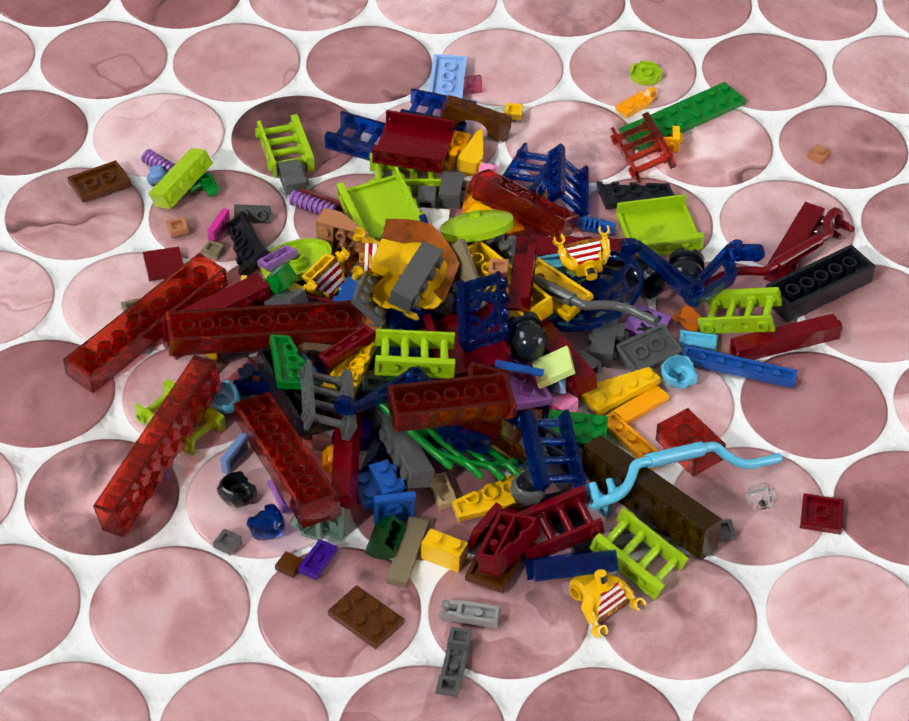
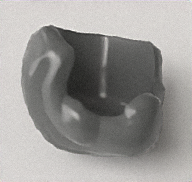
M525 469L511 481L510 492L516 502L526 506L536 505L546 497V483L543 478H534Z

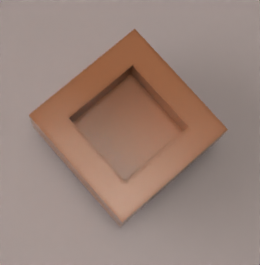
M818 144L807 153V158L820 165L831 156L830 150Z
M183 217L166 221V227L171 238L189 234L188 226Z
M490 259L489 278H508L509 259Z

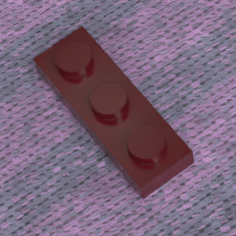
M365 324L318 355L319 359L327 367L332 368L365 345L370 344L371 341L376 339V332Z

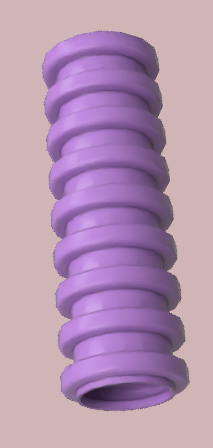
M151 149L145 150L141 157V161L147 166L162 165L167 173L175 165Z
M297 190L292 191L289 196L290 205L300 209L304 208L306 211L309 210L315 214L319 213L320 215L323 208L338 211L336 203L333 204L327 200L318 199Z

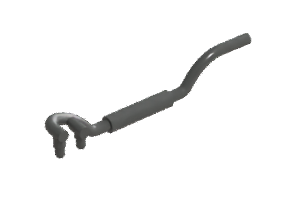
M504 233L485 240L487 244L496 242L499 252L509 259V263L513 266L516 236L509 235L507 240H505ZM538 275L534 277V283L553 299L570 307L575 306L588 311H620L652 326H656L659 322L658 317L630 304L609 300L585 301L577 297L576 293Z

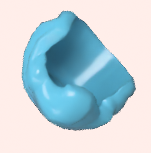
M676 354L666 359L661 366L662 377L671 388L686 389L687 386H692L698 381V374L694 368V363L688 356Z
M222 380L220 386H216L211 392H206L204 401L207 405L225 415L238 409L241 404V395L232 381Z

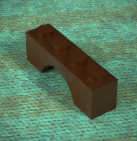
M449 94L440 111V118L454 120L455 126L466 120L481 123L487 130V137L504 142L511 129L512 116Z

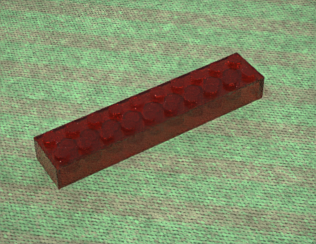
M199 252L63 359L66 375L94 393L163 338L162 319L228 286L226 269Z
M352 300L165 311V332L169 356L257 351V349L270 347V334L289 335L297 347L305 342L334 345L362 327L363 323L360 310L351 303Z
M197 355L192 357L93 505L103 531L124 537L127 531L132 528L136 517L142 513L144 505L152 497L157 485L162 482L168 468L172 467L178 453L182 451L186 439L192 436L194 428L201 422L204 413L211 407L213 399L222 389L215 361Z
M271 392L233 403L238 426L243 434L247 435L249 444L302 529L342 515L337 492Z

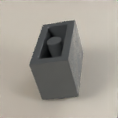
M443 171L438 207L460 209V203L464 202L465 192L463 191H466L467 180H464V173Z

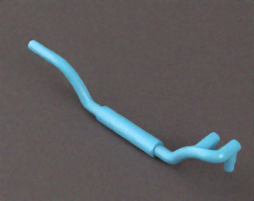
M701 441L647 453L645 457L632 461L629 465L627 476L619 487H616L613 478L606 479L607 495H601L596 482L589 483L593 500L592 508L598 511L624 498L633 487L639 469L643 467H659L701 457L705 453L712 451L728 463L742 469H756L781 463L783 457L780 453L755 459H743L729 452L720 443H703Z

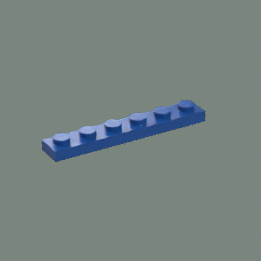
M685 345L682 356H688L695 367L794 389L798 370L688 345Z

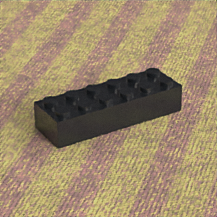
M851 244L766 284V288L779 287L783 301L781 306H772V309L782 319L789 322L872 282L875 265Z
M297 347V349H298V355H299L300 357H303V355L301 354L299 348ZM271 348L257 349L258 369L296 437L334 429L335 427L313 421L308 431L304 430V423L301 420L303 412L301 390L277 388ZM314 393V399L331 403L328 397ZM315 408L316 414L335 418L334 412Z

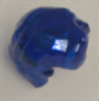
M275 504L265 505V510H261L254 517L248 518L246 526L249 528L254 539L258 541L273 540L284 532V516Z

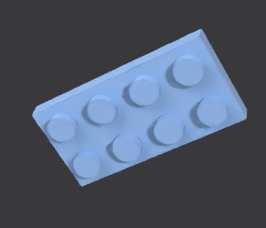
M434 54L428 101L445 102L448 94L460 99L463 98L467 56Z

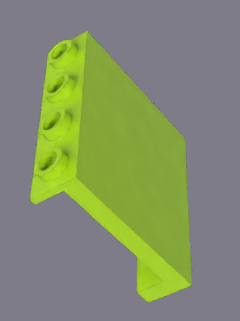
M395 167V175L347 189L343 182L336 184L337 197L346 216L367 231L368 236L375 240L383 234L386 219L424 221L423 212L418 210L417 200L412 198L411 188L409 185L406 186L404 174L400 173L398 167Z
M686 194L617 203L616 218L624 238L635 239L636 255L643 254L649 257L669 255L680 248L694 251V249L698 251L703 250L704 234L703 232H697L686 206Z

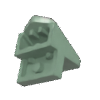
M331 487L325 488L296 509L290 524L297 531L301 532V536L319 540L324 535L343 541L346 535L345 508L333 504L330 499Z

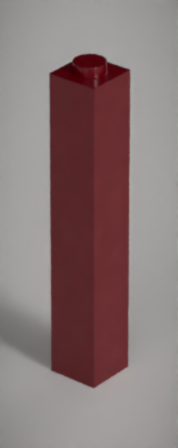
M833 313L775 327V332H754L733 337L730 341L729 353L733 356L756 360L838 340L842 331V323Z
M356 405L357 429L350 441L342 440L341 430L337 427L334 428L330 499L334 505L343 507L345 510L357 507L362 416ZM335 413V419L340 420L338 413Z

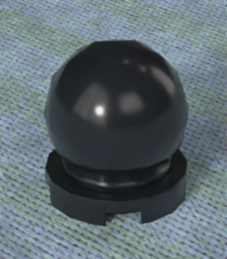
M680 248L670 254L668 260V281L674 291L683 295L693 294L697 291L696 286L704 281L705 258L701 252L696 249L691 251Z
M637 254L629 257L622 268V276H625V283L627 286L635 289L642 299L648 298L651 300L657 297L664 290L661 287L665 280L668 282V271L662 266L657 265L647 255Z
M524 311V315H519L516 318L514 315L511 316L504 325V331L514 354L525 361L536 360L544 355L549 345L548 335L542 328V322L538 315L534 312Z

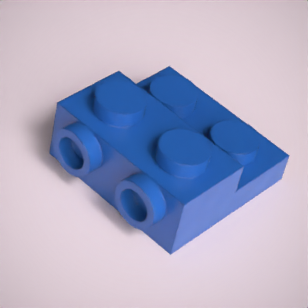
M388 459L369 465V471L359 473L358 499L364 510L373 508L374 496L403 493L405 489L403 479L396 476L398 473L395 464H390Z

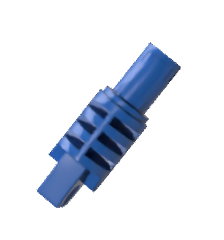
M567 214L565 221L566 226L578 227L584 232L587 230V232L590 233L592 231L594 234L595 232L599 234V226L601 227V232L606 233L608 225L610 228L609 235H614L616 224L601 218L598 220L596 217L593 219L592 216L589 218L587 215L578 217Z

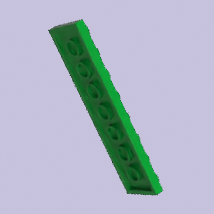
M723 82L619 128V134L641 152L661 143L663 137H671L673 126H680V133L686 132L745 105L746 99L726 82Z

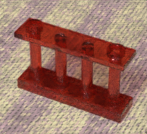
M649 112L642 114L644 120L641 122L642 124L620 134H617L614 127L610 128L612 132L610 139L613 145L617 144L629 166L628 171L631 178L635 177L637 183L641 182L639 173L659 164L667 163L670 169L676 167L674 156ZM644 130L645 132L648 131V135L623 145L621 141ZM649 141L655 142L654 146L631 156L627 152ZM655 152L661 153L660 157L636 167L633 163Z

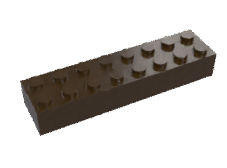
M599 435L584 445L581 476L590 482H596L598 488L608 494L606 479L613 478L616 487H619L624 482L629 465L635 458L602 435ZM648 467L640 468L633 487L618 502L651 526L654 525L659 532L669 537L700 561L717 550L722 519Z

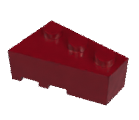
M499 510L476 555L480 573L500 576L541 535L538 518Z

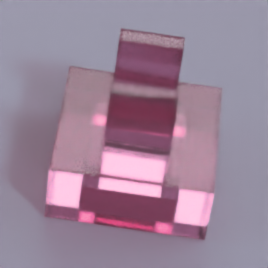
M480 74L464 77V92L466 95L482 93V76Z

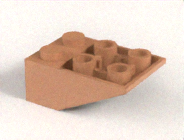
M323 208L316 220V238L328 242L333 253L337 251L340 253L344 247L350 252L349 257L359 259L360 243H362V240L355 242L353 235L356 234L354 230L360 226L340 211Z

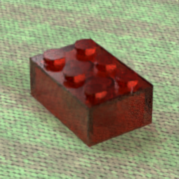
M689 408L657 424L655 440L664 449L700 441L703 443L717 442L726 448V443ZM712 451L705 453L704 456L678 463L694 477L724 459Z

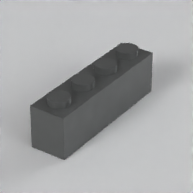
M423 241L392 288L388 303L407 312H410L413 306L416 307L421 298L420 294H424L428 288V281H433L436 275L435 270L437 268L440 269L444 262L442 258L444 250Z

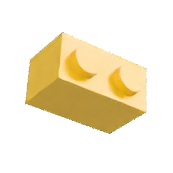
M430 528L421 543V559L457 573L460 572L467 560L468 542Z

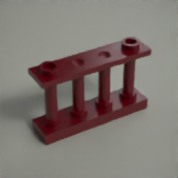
M584 485L516 513L537 517L548 539L537 545L534 541L525 550L528 564L539 562L543 558L595 538L599 533H605L602 519L593 520L585 505L589 503V499ZM575 508L579 509L586 523L577 528H574L566 513ZM556 516L560 517L567 531L558 536H555L547 521Z

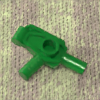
M204 173L197 180V183L188 190L189 193H192L201 188L207 193L208 197L217 195L220 188L213 175Z

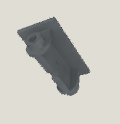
M234 204V217L239 212H242L249 222L271 223L270 205Z

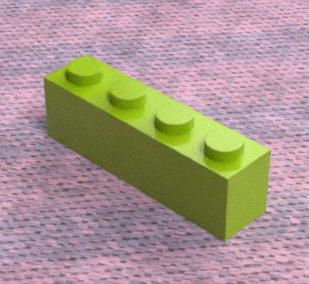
M190 148L148 194L156 207L171 209L208 170L213 162L206 150Z

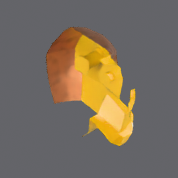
M386 219L382 239L373 259L369 254V268L375 273L384 276L373 287V301L383 308H393L404 312L407 317L417 321L420 318H418L416 313L407 312L388 302L392 288L421 243L425 241L444 250L442 254L444 262L441 268L435 270L436 275L433 281H428L426 292L420 294L421 298L418 306L424 309H435L441 302L444 303L459 267V261L447 241L433 225L411 219Z

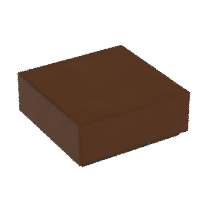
M285 551L275 564V570L293 578L304 559Z

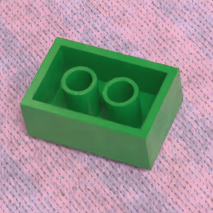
M550 409L547 426L581 449H584L585 444L599 435L606 438L609 416Z

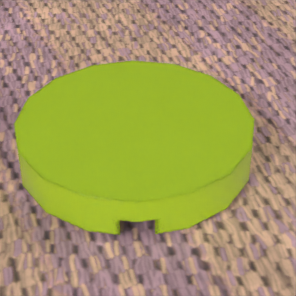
M644 60L638 64L634 63L630 67L629 76L632 81L639 85L651 86L661 81L663 70L659 68L657 63Z

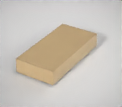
M446 472L434 474L429 489L438 510L452 507V501L456 500L457 497Z

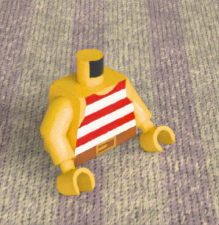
M607 225L608 231L606 233H602L599 226L598 231L602 236L601 240L600 237L568 243L564 247V235H560L561 243L557 242L554 237L553 244L559 248L557 251L562 265L570 271H574L578 277L586 276L589 281L595 280L598 276L597 273L603 271L602 265L607 263L611 254L610 239L607 237L610 233L609 226Z
M357 227L354 230L356 234L353 235V240L355 242L362 240V243H360L359 266H354L351 270L354 273L352 279L357 281L365 272H368L370 275L375 276L379 282L384 276L375 273L369 268V254L373 259L380 242L365 235V231Z
M343 247L340 253L338 251L335 253L336 257L325 253L306 271L301 278L307 283L303 285L307 294L331 298L333 295L337 296L341 283L344 284L346 280L344 276L345 261L349 258L350 252Z
M602 569L597 570L594 573L595 579L585 585L584 599L581 605V610L589 625L592 624L593 626L591 634L596 638H601L602 635L608 634L607 626L599 625V623L627 604V599L630 600L629 607L632 610L640 611L637 607V602L641 606L646 605L644 599L635 598L634 592L625 581L616 575L612 576Z

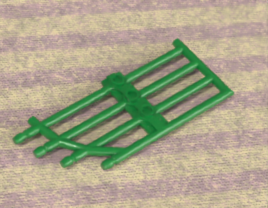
M394 376L387 378L388 380L406 381L422 385L415 379L416 377ZM365 395L438 462L443 464L445 468L451 470L453 468L452 463L464 466L480 480L484 478V474L479 469H485L502 482L507 477L503 472H500L499 469L501 468L508 470L514 477L521 473L515 467L517 464L514 458L506 459L466 424L467 419L460 410L435 406L441 411L436 414L427 405L412 403L427 416L421 418L403 401L389 399L413 421L412 423H407L379 397ZM458 426L496 461L490 462L453 428ZM444 431L476 460L467 459L438 432ZM430 436L447 452L437 450L424 437Z

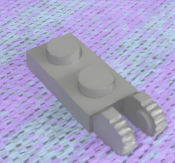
M448 599L442 601L441 608L444 610H441L439 613L440 620L497 629L501 612L500 606L463 600L455 601Z

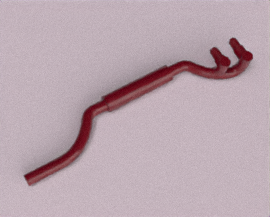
M833 207L824 217V232L822 234H816L772 259V262L764 267L740 266L729 268L701 282L696 286V289L699 293H703L723 280L734 276H766L774 271H781L822 247L823 243L830 238L840 240L842 234L837 232L834 227L847 230L848 232H854L855 228L849 222L843 220V212L840 208Z

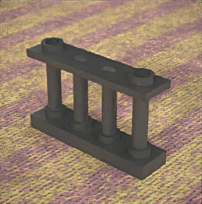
M307 359L304 366H301L298 372L301 383L303 410L301 420L304 423V430L308 431L314 421L339 428L342 440L350 441L357 429L352 371L344 369L338 377L312 371L311 360ZM313 379L333 384L337 391L313 385ZM314 393L334 398L338 405L314 399ZM315 408L338 413L340 420L316 414Z

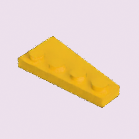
M376 339L356 351L353 355L342 360L330 374V376L338 377L344 369L352 371L354 397L377 348L375 346ZM323 382L321 387L337 391L333 384Z
M650 367L597 382L596 389L582 394L578 398L595 415H602L660 384L661 378Z
M507 474L505 475L507 479L504 482L499 480L493 484L489 483L477 492H470L452 501V508L458 522L485 516L496 502L502 505V509L515 506V508L525 506L516 502L511 495L510 487L514 475L508 476Z

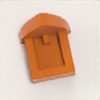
M689 303L671 316L675 322L680 321L688 331L696 332L699 328L697 320L701 316Z

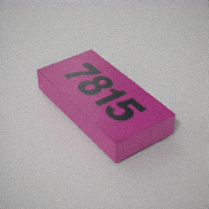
M223 208L207 230L208 240L215 242L219 240L228 226L227 223L230 222L229 209Z

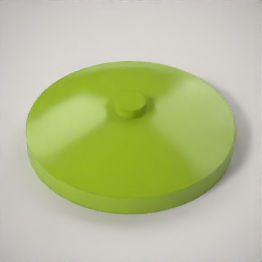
M474 210L445 221L441 225L440 230L444 239L450 242H457L460 239H465L466 242L483 241L500 236L511 230L514 226V219L511 213L503 210Z
M302 238L288 241L269 251L272 253L285 245L297 250L298 256L285 262L290 264L299 277L295 282L303 280L301 276L325 253L333 256L331 245L317 238ZM260 267L265 278L274 270L272 269L268 272Z

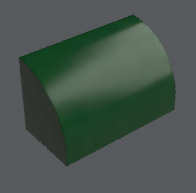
M393 514L378 520L364 553L373 558L383 560L395 557L407 525Z

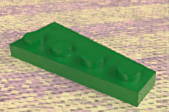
M270 334L269 342L277 388L301 390L298 372L300 367L305 364L303 357L298 355V349L289 335ZM313 380V385L318 386L317 381Z

